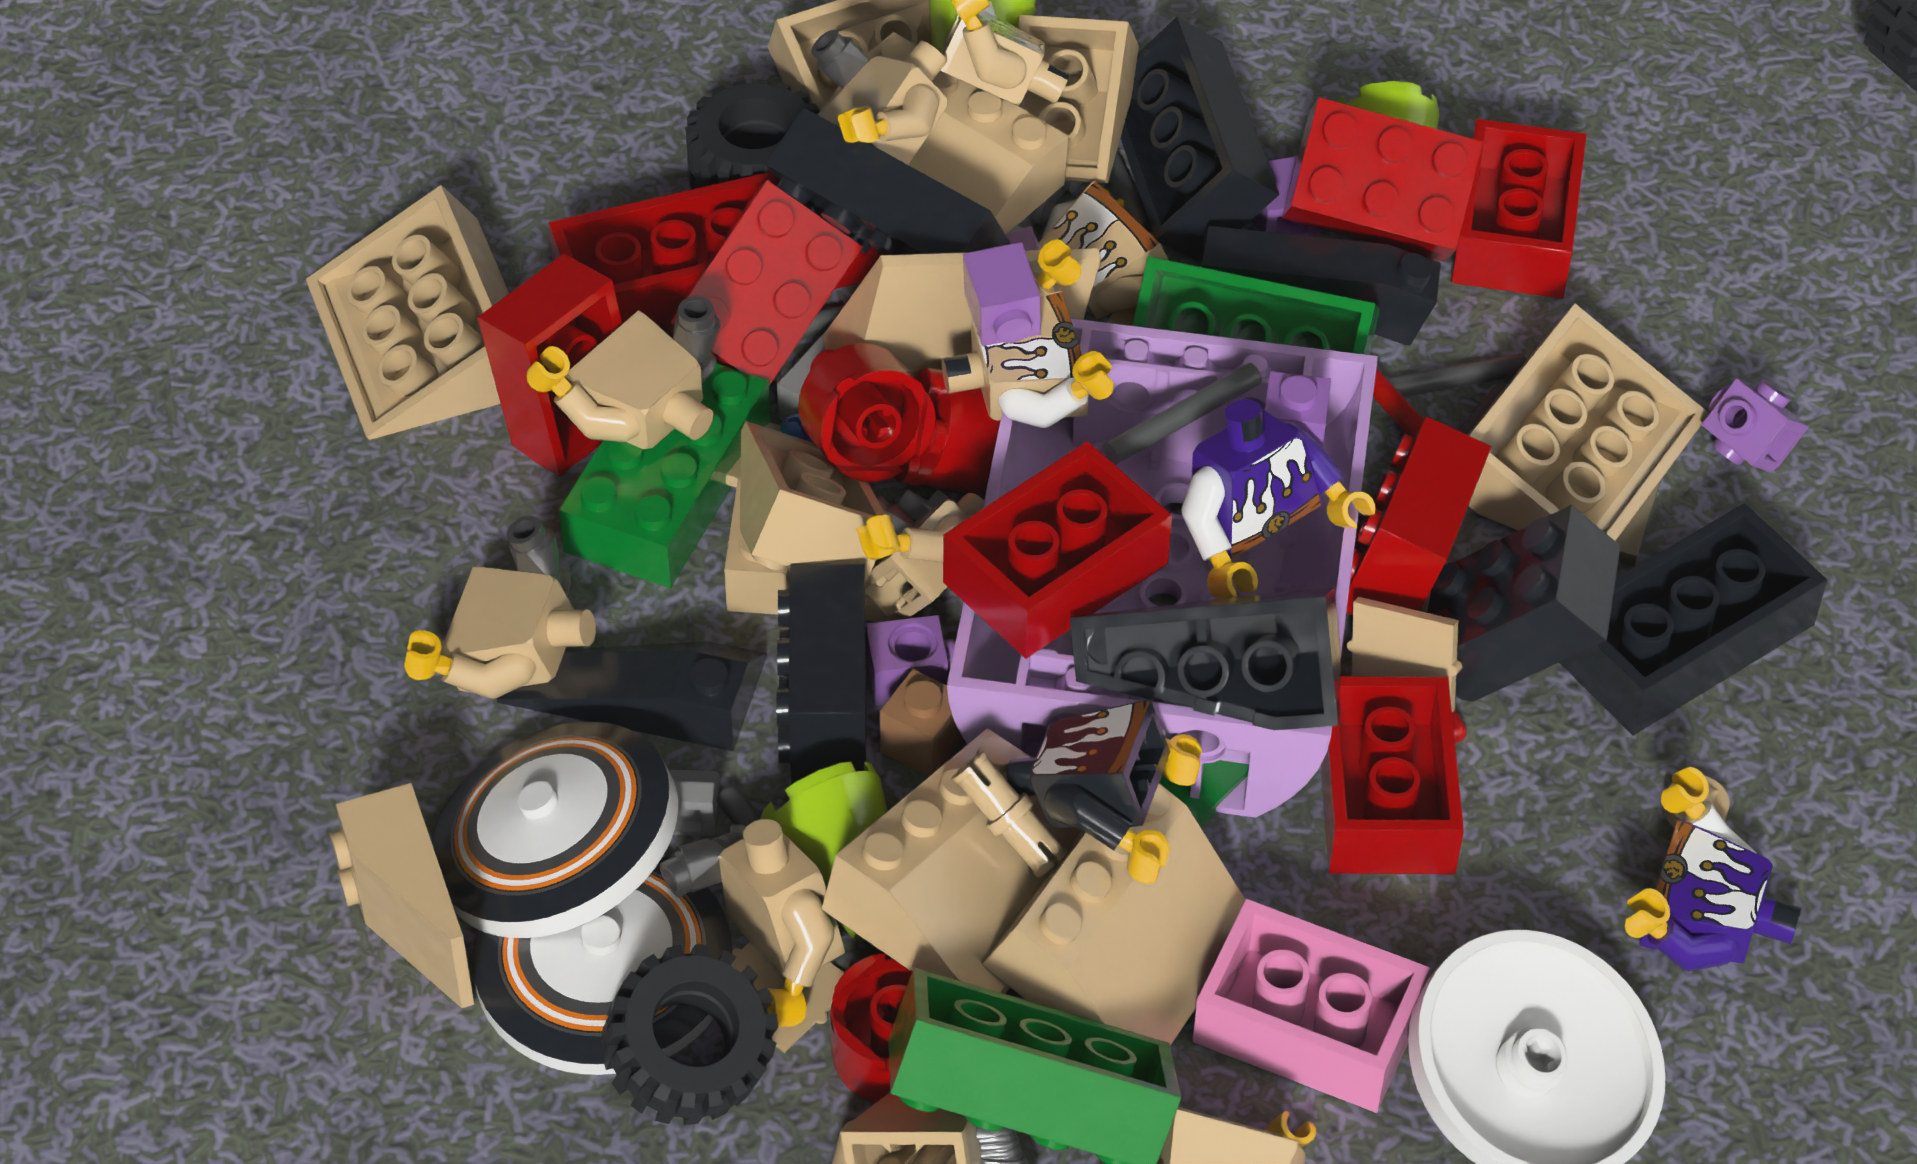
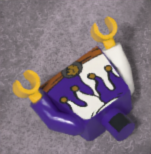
M1240 399L1228 404L1224 410L1226 428L1196 446L1192 454V480L1181 508L1182 516L1203 560L1210 559L1213 565L1208 574L1207 585L1210 593L1219 599L1237 597L1236 590L1232 585V578L1235 587L1240 592H1253L1256 590L1258 579L1254 568L1248 563H1232L1231 560L1322 506L1320 494L1323 492L1329 497L1327 515L1329 520L1336 526L1357 528L1356 523L1348 514V506L1351 501L1361 514L1374 515L1375 513L1374 501L1367 493L1347 491L1339 481L1344 475L1315 439L1295 422H1282L1265 410H1262L1261 405L1252 399Z
M1687 767L1672 774L1671 779L1675 785L1663 790L1661 804L1670 813L1677 814L1685 811L1686 815L1684 821L1677 820L1656 889H1644L1627 900L1628 907L1636 912L1625 919V930L1628 935L1634 938H1641L1640 946L1659 950L1679 968L1688 972L1723 966L1729 962L1744 964L1753 933L1791 944L1802 908L1764 896L1773 864L1768 858L1757 854L1727 825L1710 802H1703L1708 796L1709 787L1706 777L1701 771L1693 767Z

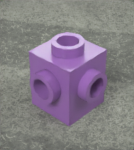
M1738 378L1735 379L1732 385L1723 387L1714 396L1709 405L1710 414L1701 424L1717 437L1712 446L1724 457L1737 465H1741L1745 460L1753 467L1772 472L1781 465L1809 428L1807 424L1785 408L1790 398L1778 388L1763 379L1757 385Z

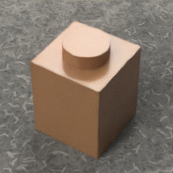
M912 669L880 710V752L927 776H931L943 766L963 740L948 703L947 685Z

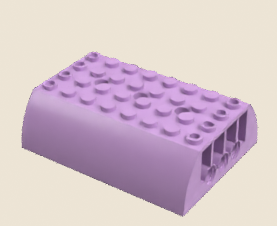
M1071 318L1082 355L1090 351H1098L1112 365V370L1107 373V376L1114 382L1112 394L1102 400L1094 399L1089 394L1088 416L1063 418L1049 428H1039L1010 420L1002 412L983 508L1086 441L1106 457L1103 444L1248 363L1254 364L1259 370L1262 377L1260 385L1125 459L1116 466L1161 506L1164 507L1170 503H1183L1192 480V454L1196 446L1226 428L1224 410L1231 402L1240 399H1252L1261 405L1262 410H1265L1270 371L1331 378L1323 449L1344 475L1339 481L1347 491H1361L1378 356ZM1323 492L1320 494L1322 506L1231 560L1232 563H1248L1254 568L1258 579L1256 590L1253 592H1240L1235 587L1233 578L1232 585L1236 590L1237 597L1335 588L1340 650L1342 651L1357 528L1339 527L1329 520L1327 515L1329 497ZM1351 501L1348 506V514L1357 525L1359 511ZM1172 514L1168 564L1094 614L1156 607L1157 605L1150 602L1148 598L1159 593L1175 597L1178 600L1176 604L1219 599L1210 593L1207 585L1208 574L1213 565L1210 559L1203 560L1182 515ZM963 603L947 682V692L953 719L967 744L988 728L1029 756L1036 757L1049 725L1055 721L1149 700L1076 682L1071 629L1025 659L966 603ZM1154 698L1151 699L1161 728L1165 730V738L1171 740L1176 735L1185 734L1193 736L1200 743L1202 753L1199 761L1201 765L1196 782L1191 785V798L1199 799L1204 763L1223 760L1249 764L1248 776L1217 806L1216 812L1256 818L1275 809L1293 797L1310 781L1319 769L1328 750L1332 726L1270 730L1254 726L1251 722L1218 714L1213 716L1193 711L1194 708Z

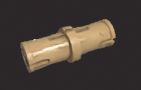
M982 751L966 763L968 766L966 769L960 768L953 775L952 780L961 786L990 820L986 826L993 835L998 836L1002 834L1038 878L1055 866L1052 861L1055 859L1060 861L1069 850L1064 845H1061L1030 809L1034 804L1026 793L1018 795L987 759L988 756L984 751Z

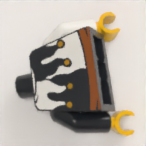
M1143 700L1055 721L1049 725L1037 756L1010 760L1006 776L1007 782L1018 795L1026 793L1028 796L1037 795L1047 823L1055 828L1074 827L1082 830L1113 851L1117 846H1120L1130 853L1127 863V871L1130 876L1138 882L1151 884L1157 880L1160 866L1164 867L1166 865L1169 855L1168 840L1159 831L1144 830L1136 834L1129 828L1143 826L1162 773L1169 781L1178 785L1189 786L1196 782L1201 765L1199 760L1202 749L1198 740L1191 735H1176L1171 740L1165 738V730L1161 728L1152 701Z

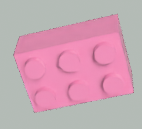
M1246 899L1197 998L1193 1043L1377 1113L1408 1045L1412 1011L1426 980L1429 978L1431 968Z

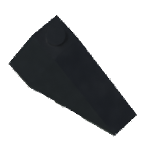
M1209 226L1204 236L1199 267L1375 303L1380 309L1375 335L1404 345H1411L1437 303L1441 263L1389 244Z
M1335 588L1267 593L1070 617L1076 682L1151 700L1154 698L1194 708L1193 711L1213 716L1218 714L1251 722L1254 726L1270 730L1338 726L1340 724L1341 650Z
M709 641L565 649L557 674L552 680L547 683L519 687L498 697L497 703L588 722L610 723L636 732L734 752L765 664L767 653Z

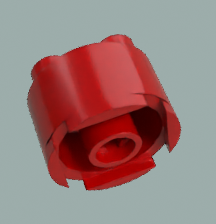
M856 343L840 347L836 350H824L812 360L811 371L807 375L799 395V417L806 434L828 461L839 471L851 479L862 482L887 480L903 472L900 468L902 465L908 462L914 455L919 458L928 448L936 422L934 404L922 383L894 353L879 345Z
M923 368L919 372L917 379L926 389L935 407L936 422L934 433L924 453L919 458L914 455L908 462L902 465L900 468L903 472L896 475L895 479L898 482L965 495L973 493L977 496H983L987 490L1000 421L989 417L981 388L948 394L942 370Z
M886 953L871 955L858 961L841 976L835 985L830 1011L831 1054L834 1068L839 1078L852 1092L872 1103H877L890 1093L889 1037L912 971L896 960L886 959Z

